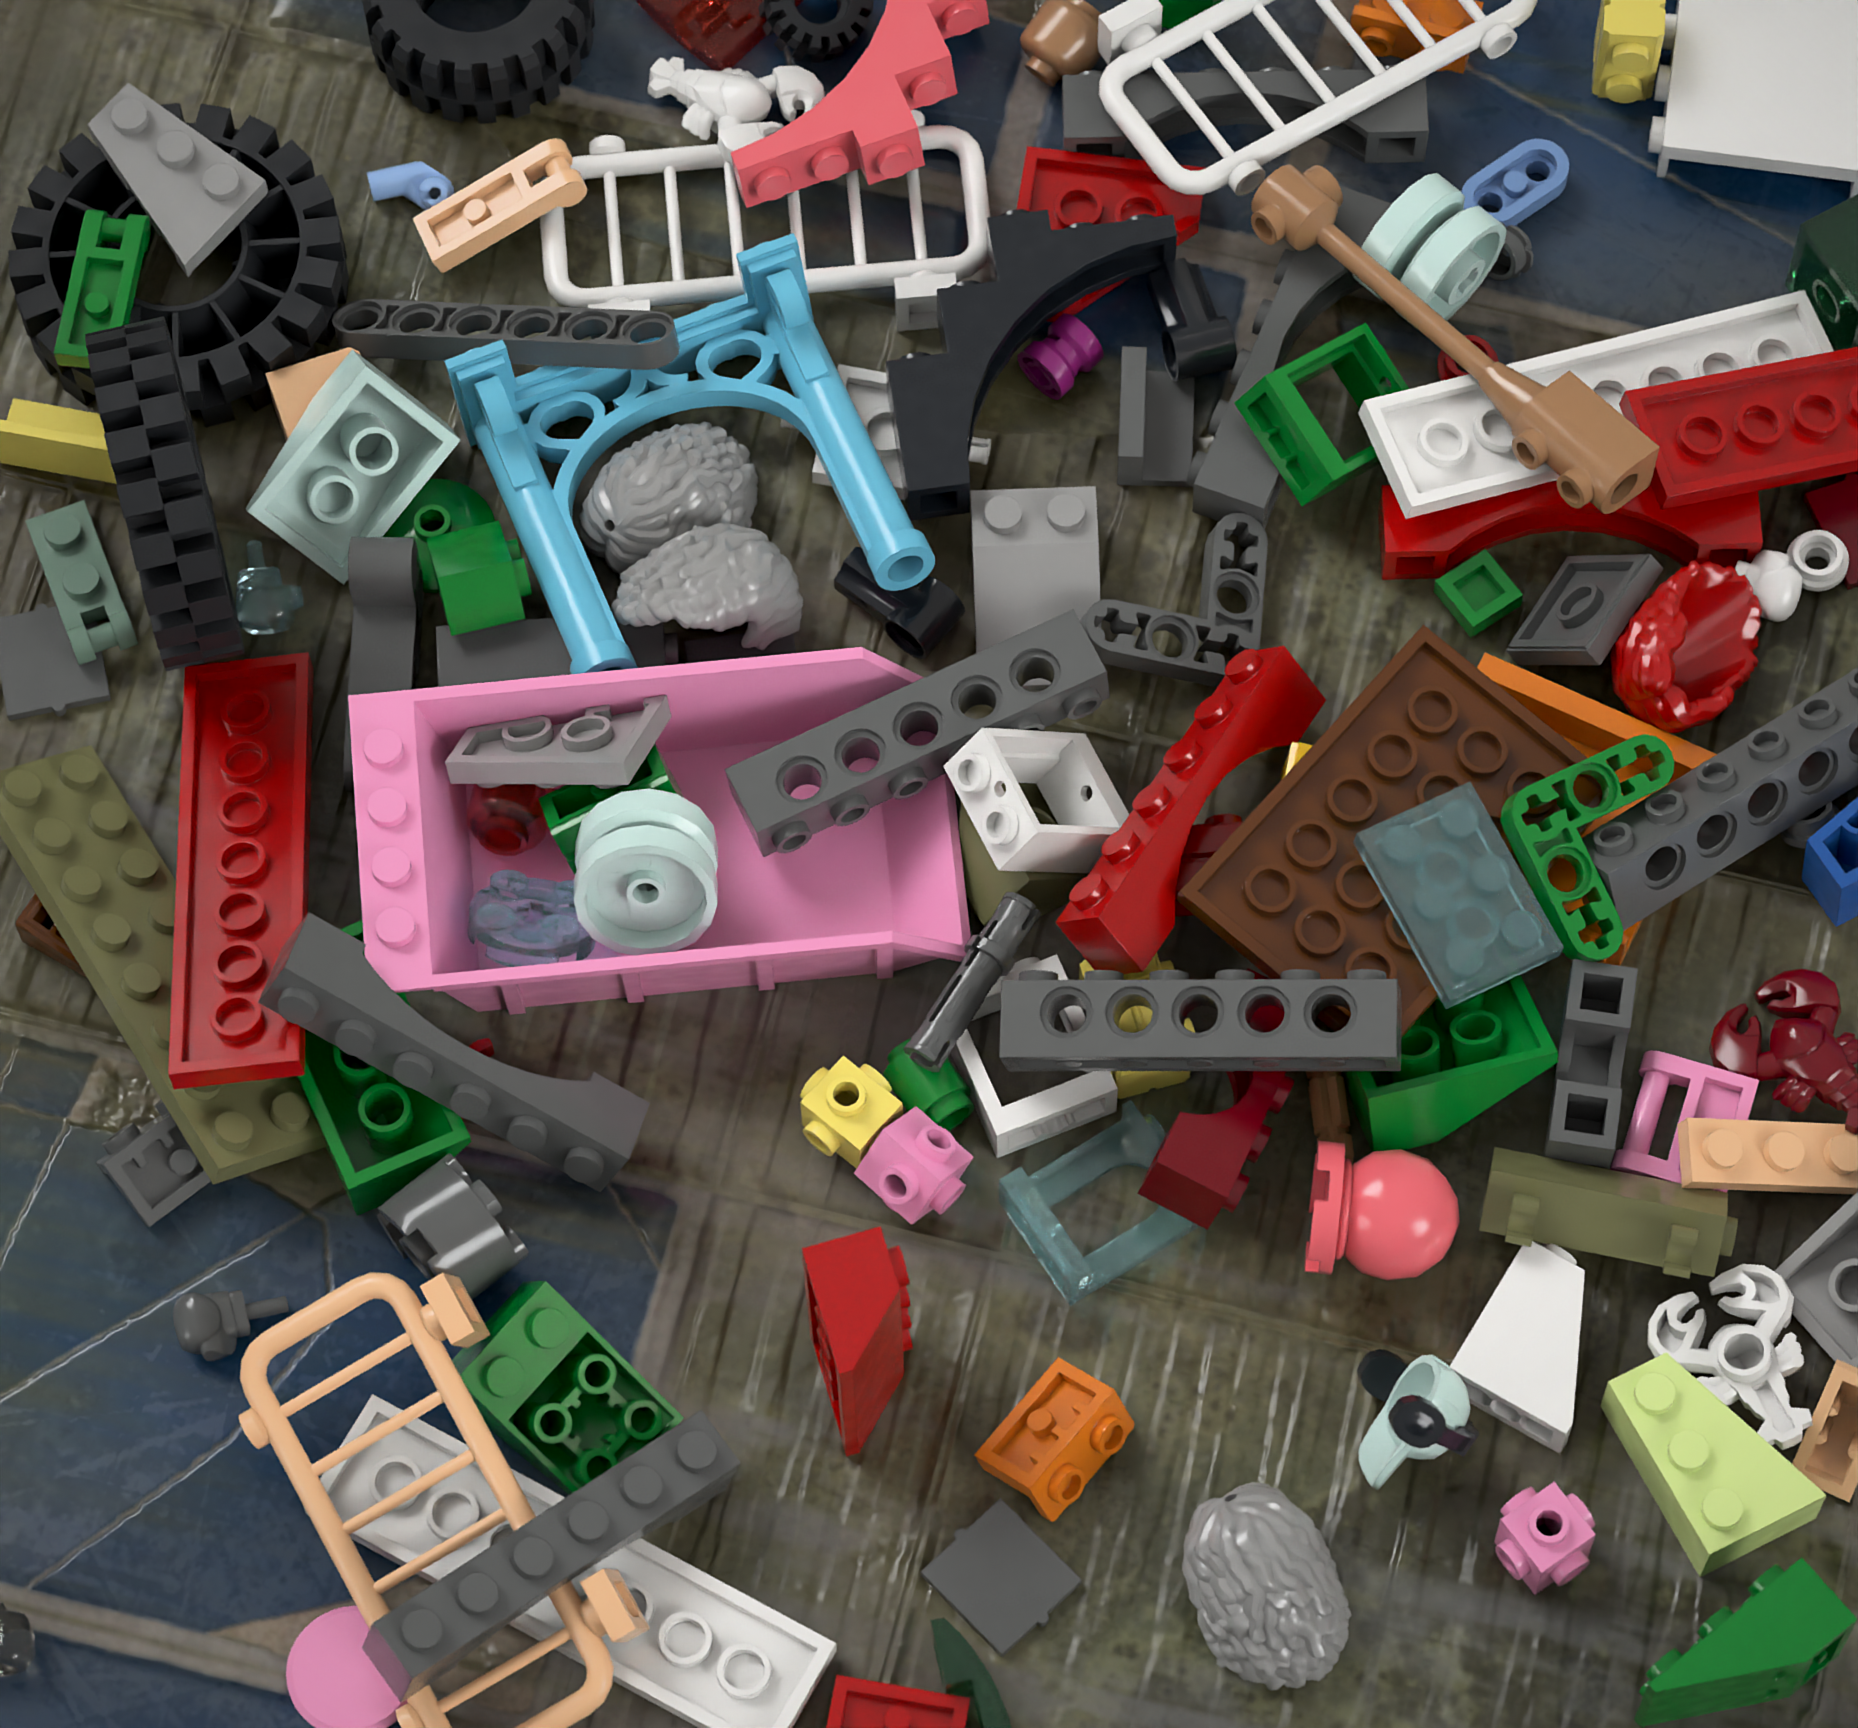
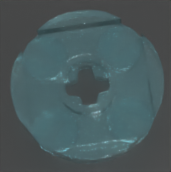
M501 870L491 875L490 885L477 892L469 905L468 938L473 945L476 938L486 945L485 956L507 967L559 963V958L570 956L576 952V961H580L588 957L596 945V940L589 935L578 921L573 899L574 880L556 882L547 879L528 878L525 874L516 870Z

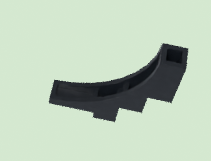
M1024 209L1007 211L1000 216L987 217V255L992 282L980 283L974 280L957 282L950 287L937 289V323L943 353L930 355L925 352H914L897 360L886 361L887 396L906 510L910 521L970 513L969 458L974 428L995 380L1015 351L1047 320L1085 295L1126 278L1154 272L1164 262L1175 260L1177 232L1173 215L1155 217L1149 214L1132 216L1125 221L1097 225L1089 222H1079L1059 230H1051L1048 209L1032 212Z

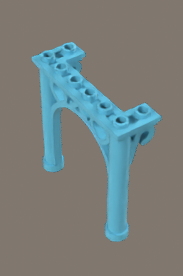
M794 233L773 241L763 242L751 249L736 254L744 294L723 302L713 303L704 309L674 319L680 350L677 357L666 366L657 369L636 370L545 365L515 378L503 339L483 347L473 348L461 355L444 360L467 440L470 446L477 444L478 448L482 450L572 659L570 664L571 674L638 668L628 645L625 644L573 525V503L578 487L596 459L616 441L646 423L676 412L711 406L745 407L770 413L792 424L803 433L813 446L867 558L868 565L877 584L881 588L890 591L904 590L923 581L933 570L935 556L925 535L919 530L914 529L815 326L799 245ZM660 337L646 339L639 343H649L660 339ZM753 355L760 359L756 367L742 379L722 377L713 373L718 364L725 360H732L737 356ZM697 369L699 380L689 381L688 372ZM782 369L794 396L770 386L775 380L777 370ZM613 401L615 410L607 414L604 403ZM584 416L593 420L580 439H555L545 435L552 425L571 417ZM539 458L550 463L562 464L554 489L550 485Z

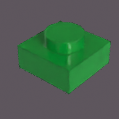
M1486 549L1437 579L1433 591L1471 638L1520 607L1523 598L1521 591Z

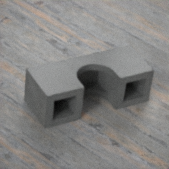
M1573 959L1565 991L1558 1044L1559 1062L1555 1066L1544 1157L1610 1169L1616 1146L1623 1089H1620L1627 1039L1631 1028L1638 968Z

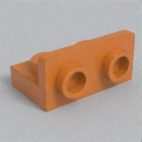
M1360 0L1359 4L1354 6L1350 26L1374 56L1385 57L1390 55L1408 59L1425 50L1386 0ZM1402 0L1436 43L1475 22L1458 0ZM1473 0L1483 10L1484 2ZM1470 53L1437 71L1449 70L1464 74Z
M1058 1357L974 1456L983 1470L1028 1496L1040 1515L1054 1522L1068 1505L1079 1498L1085 1485L1106 1460L1123 1446L1126 1437L1133 1430L1135 1423L1113 1388Z

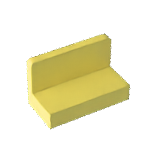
M13 398L7 420L0 419L1 463L117 484L110 463L104 436L105 431L99 413Z

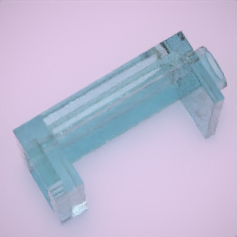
M1131 1100L1123 1104L1122 1120L1030 1176H1027L1022 1167H1019L999 1179L1000 1205L1069 1306L1200 1227L1159 1205L1158 1209L1149 1218L1083 1257L1051 1211L1050 1207L1115 1168L1130 1165L1139 1166L1146 1170L1149 1169L1166 1133L1152 1114L1149 1113L1143 1117Z

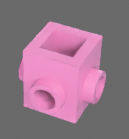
M915 1106L881 1131L854 1174L880 1196L891 1210L899 1213L912 1225L932 1209L938 1214L944 1213L959 1198L966 1187L960 1180V1177L974 1157L956 1142L949 1131L938 1126Z
M1553 1482L1538 1493H1536L1533 1487H1528L1511 1498L1501 1508L1500 1512L1504 1517L1500 1519L1494 1540L1496 1553L1507 1571L1517 1580L1522 1578L1534 1595L1553 1582L1558 1586L1568 1583L1590 1564L1588 1556L1596 1536L1592 1530L1595 1527V1522L1588 1508L1575 1494L1571 1493L1565 1496L1557 1484ZM1545 1523L1554 1536L1543 1535L1537 1528Z

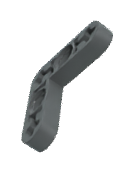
M1231 513L1224 516L1210 532L1204 550L1199 617L1115 599H1103L1094 603L1080 622L1102 663L1218 687L1226 675L1224 672L1226 667L1224 656L1216 653L1221 646L1229 648L1230 658L1246 649L1259 650L1268 549L1267 534L1262 524L1247 514ZM1231 534L1239 536V545L1247 548L1238 559L1236 569H1227L1234 560V544L1226 541ZM1231 587L1240 592L1246 601V611L1240 614L1226 611L1218 601V589ZM1102 620L1109 622L1110 631L1118 635L1113 642L1105 640L1104 630L1097 628ZM1137 626L1141 628L1138 638L1131 635ZM1156 631L1173 633L1182 645L1181 656L1167 657L1157 651L1153 644V633ZM1196 652H1201L1203 655L1198 661H1194L1193 658Z

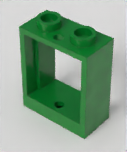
M1366 322L1265 375L1234 402L1302 507L1381 463L1373 445L1343 461L1296 387L1333 368L1359 409L1364 400L1409 389L1388 357L1386 350L1378 342ZM1386 378L1390 380L1391 387L1388 385Z

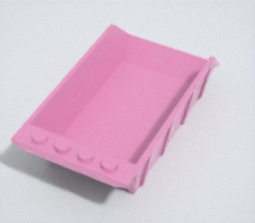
M863 647L348 695L364 943L366 944L364 948L365 958L395 993L434 989V992L443 991L477 1012L508 1009L510 1015L526 1013L525 1007L616 998H627L628 1003L644 1002V996L751 985H758L759 991L775 989L774 983L875 973L877 974V979L893 978L894 971L939 958L961 962L966 955L964 946L970 939L971 934L955 790L947 773L930 780L921 792L912 797L902 800L891 798L870 808L869 813L864 818L851 825L837 826L835 824L813 834L804 846L789 853H779L776 851L766 857L762 856L731 794L725 769L924 677ZM667 695L672 717L655 744L680 787L684 798L699 806L714 825L718 845V868L716 871L718 905L711 926L695 943L674 952L630 955L615 952L594 940L578 921L573 899L575 875L549 830L539 801L540 797L567 784L554 788H540L535 784H503L493 788H483L477 784H450L445 761L468 728L542 715L549 718L552 725H557L585 716L586 708L610 704L612 715L644 710V698ZM920 731L911 735L906 742L921 746L931 742L936 735L931 732ZM861 758L854 761L848 769L859 773L867 772L874 768L878 761L871 758ZM810 784L801 785L793 790L790 796L795 799H808L814 796L820 788Z

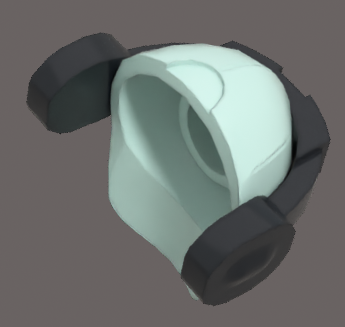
M1383 1349L1368 1352L1358 1365V1379L1365 1390L1377 1399L1386 1402L1359 1447V1463L1371 1487L1379 1490L1406 1457L1420 1460L1435 1459L1448 1449L1463 1457L1466 1455L1479 1436V1431L1475 1429L1471 1420L1468 1419L1471 1410L1468 1390L1462 1379L1452 1368L1433 1355H1421L1408 1366L1398 1355Z

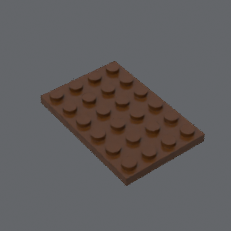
M1423 624L1180 890L1177 901L1270 979H1281V972L1294 969L1317 971L1320 973V979H1347V972L1358 969H1373L1386 972V979L1398 980L1402 993V1038L1532 892L1503 831L1500 819L1504 803L1510 796L1521 789L1587 759V757ZM1577 775L1573 784L1576 799L1585 807H1598L1602 800L1600 784L1590 775ZM1556 799L1538 808L1531 809L1529 807L1521 815L1526 826L1530 824L1538 825L1542 819L1561 809L1558 807ZM1594 821L1577 828L1580 836ZM1561 858L1551 859L1547 874ZM1333 1005L1323 1009L1317 1018L1334 1032H1337L1347 1025L1351 1013L1342 1006Z

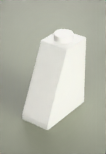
M1532 1241L1531 1247L1522 1246L1451 1363L1450 1368L1453 1369L1465 1384L1471 1404L1560 1454L1567 1443L1573 1424L1585 1270L1576 1266L1577 1262L1574 1257L1561 1247L1544 1243L1540 1246Z

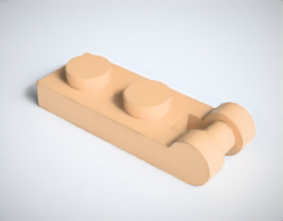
M557 138L548 139L412 218L432 262L442 274L557 206L571 207L584 199L588 189L580 172L570 167L573 158L566 143ZM543 176L548 177L545 180L533 186L532 182L536 181L537 179Z

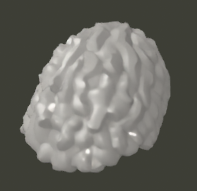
M705 421L700 424H676L670 429H663L661 432L654 431L650 436H646L641 441H634L630 448H624L622 451L616 452L612 456L611 461L602 467L593 487L590 489L589 495L582 503L583 510L579 518L581 521V539L584 546L597 557L605 558L608 567L614 573L621 575L622 572L627 571L638 560L649 557L648 555L652 549L660 548L665 542L685 532L692 531L694 525L710 527L718 523L751 528V516L758 502V488L756 486L758 476L755 472L754 464H750L749 450L745 445L739 444L733 436H727L725 429L719 426L712 427L709 422Z
M718 523L710 527L694 525L692 531L685 532L665 542L660 548L652 549L648 555L649 557L638 560L627 571L621 573L620 579L622 582L617 591V599L611 604V611L617 623L622 625L630 624L634 627L654 626L661 622L675 619L686 629L689 627L693 629L712 628L714 631L723 632L726 629L741 626L747 622L748 628L741 641L742 647H756L762 651L773 641L799 631L803 615L801 609L803 597L798 592V577L793 571L790 561L780 553L776 544L770 542L766 534L759 530L725 523Z
M1251 1482L1241 1485L1222 1498L1216 1497L1200 1504L1193 1513L1189 1530L1185 1536L1182 1571L1187 1582L1189 1599L1197 1608L1198 1625L1210 1651L1216 1656L1217 1665L1221 1668L1227 1667L1229 1670L1237 1673L1243 1680L1264 1683L1270 1690H1277L1282 1685H1285L1287 1688H1300L1305 1686L1307 1680L1320 1681L1339 1660L1340 1652L1344 1649L1345 1643L1349 1638L1348 1619L1352 1614L1348 1608V1599L1344 1595V1589L1339 1581L1336 1563L1331 1558L1330 1550L1325 1545L1323 1535L1320 1530L1315 1528L1312 1518L1294 1505L1278 1488H1272L1269 1484Z

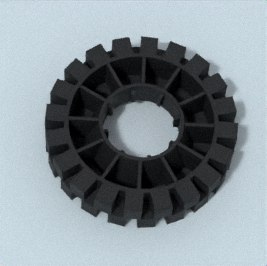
M180 103L160 105L185 123ZM201 104L196 122L186 124L266 180L268 194L228 234L231 241L238 239L242 248L240 259L233 261V274L222 287L199 301L178 306H165V304L161 303L156 305L134 297L129 324L162 316L165 317L189 410H201L206 428L234 421L235 417L231 401L241 397L246 398L255 412L269 405L273 401L265 373L316 358L313 345L315 342L330 346L335 335L332 323L333 315L338 310L337 303H346L349 275L345 261L347 254L334 198L323 175L315 176L311 158L292 139L280 148L276 128L249 115L239 130L235 129L230 108ZM80 133L58 150L64 171L59 173L44 165L27 189L34 208L18 206L11 229L16 250H9L8 256L10 280L15 292L14 297L27 336H30L35 354L50 376L56 372L59 373L66 392L85 406H88L96 397L90 369L57 365L54 356L55 344L84 214L87 209L107 211L109 218L127 219L129 214H147L131 190L125 187L99 147H96L83 133ZM106 242L102 248L120 250L121 243Z
M162 316L85 334L90 371L95 386L94 390L99 414L105 431L104 436L110 463L117 483L118 497L123 517L126 520L129 542L136 570L139 572L146 608L150 616L154 637L166 671L244 654L241 629L217 529L218 526L165 317Z

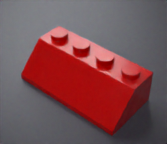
M881 1226L802 1248L810 1337L846 1457L858 1454L904 1376L903 1352L913 1349L909 1333L912 1325L908 1312V1307H911L906 1286L910 1285L906 1264L899 1245L887 1248Z

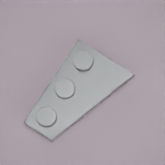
M127 83L88 123L92 139L125 187L131 190L147 216L150 217L152 226L175 254L176 261L187 277L268 194L266 180L130 83Z
M667 695L644 698V710L612 715L610 704L586 708L585 716L557 725H552L550 719L542 715L468 728L445 761L450 784H477L483 788H493L503 784H535L540 788H554L568 784L595 785L602 789L629 785L672 717Z

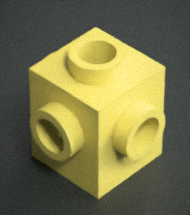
M842 1056L830 1070L825 1067L817 1070L803 1087L800 1098L803 1099L800 1102L802 1125L805 1127L803 1134L823 1154L831 1157L836 1152L857 1169L881 1131L903 1115V1103L890 1093L892 1088L889 1082L877 1070L867 1064H863L858 1068L845 1056Z

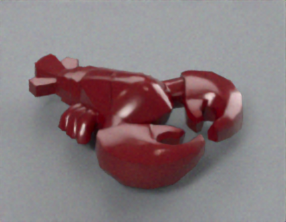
M1802 968L1783 971L1764 981L1754 993V999L1759 1005L1772 1000L1767 1006L1768 1011L1784 1018L1776 1020L1770 1034V1051L1761 1053L1762 1029L1756 1015L1748 1020L1749 1028L1745 1033L1737 1032L1739 1025L1746 1018L1749 1010L1746 1004L1742 1003L1727 1011L1714 1027L1709 1047L1713 1066L1757 1079L1759 1082L1786 1079L1771 1094L1773 1100H1779L1780 1104L1785 1107H1790L1793 1111L1801 1113L1805 1111L1811 1099L1816 1096L1823 1103L1830 1104L1838 1111L1843 1110L1848 1115L1845 1122V1130L1857 1135L1858 1074L1853 1065L1858 1063V1039L1851 1032H1844L1838 1038L1833 1035L1841 1013L1840 994L1837 986L1822 972ZM1786 997V999L1784 1000H1772L1775 998Z

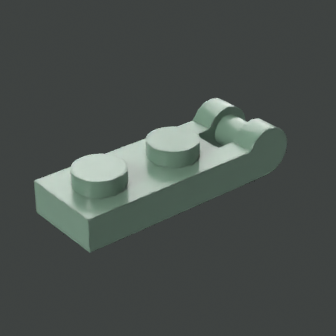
M83 500L25 520L78 665L96 660L95 653L118 645L120 651L138 645L131 621L119 594L85 501ZM106 618L109 620L108 623L88 630L85 628L86 624L94 621L97 622Z

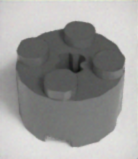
M450 1153L377 1208L380 1211L377 1214L379 1222L404 1260L409 1257L428 1280L441 1273L459 1277L471 1300L517 1266L529 1254L516 1233L508 1225L501 1228L494 1218L503 1211L496 1197L481 1180L478 1179L472 1184L464 1168Z

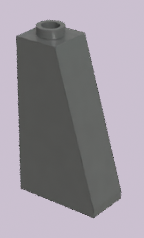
M554 618L517 620L451 636L448 625L436 626L438 687L571 674L570 664L572 659ZM664 622L654 626L644 625L640 627L617 623L625 644L628 645L638 668L680 664L677 632L665 633Z

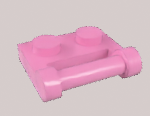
M1646 1051L1639 1068V1075L1643 1078L1624 1146L1623 1149L1615 1151L1610 1170L1682 1184L1678 1127L1676 1128L1667 1160L1648 1155L1668 1086L1675 1084L1688 1088L1678 1124L1686 1118L1748 1120L1759 1080L1669 1053ZM1711 1189V1190H1716V1191H1721V1192H1726V1193H1727V1191H1728V1190H1722V1189Z

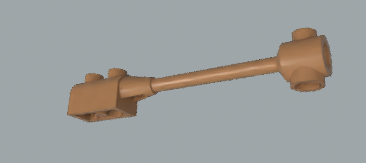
M1289 164L1276 169L1262 182L1251 204L1253 212L1251 224L1256 235L1268 245H1273L1283 238L1298 251H1303L1319 244L1477 379L1480 388L1512 428V435L1515 437L1512 440V449L1518 461L1531 470L1537 469L1544 463L1559 475L1557 479L1558 491L1567 504L1574 508H1581L1588 502H1591L1604 514H1610L1650 486L1660 447L1570 370L1545 387L1501 362H1494L1339 230L1334 223L1338 214V208L1343 202V195L1337 180L1327 169L1314 165L1301 173L1293 165Z

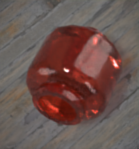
M474 784L467 808L466 824L472 835L478 839L480 845L486 850L502 856L521 854L537 847L546 837L548 824L539 798L554 791L555 788H540L535 784H503L493 788H483Z

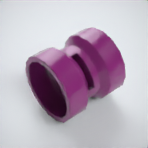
M1065 313L1048 327L1047 338L1042 341L1031 342L1018 354L1020 368L1029 381L1044 395L1056 400L1060 399L1074 386V377L1078 372L1088 373L1104 359L1101 344L1090 329L1076 317Z

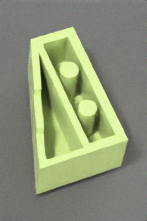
M1667 1352L1608 1381L1600 1407L1699 1577L1816 1519L1827 1495Z

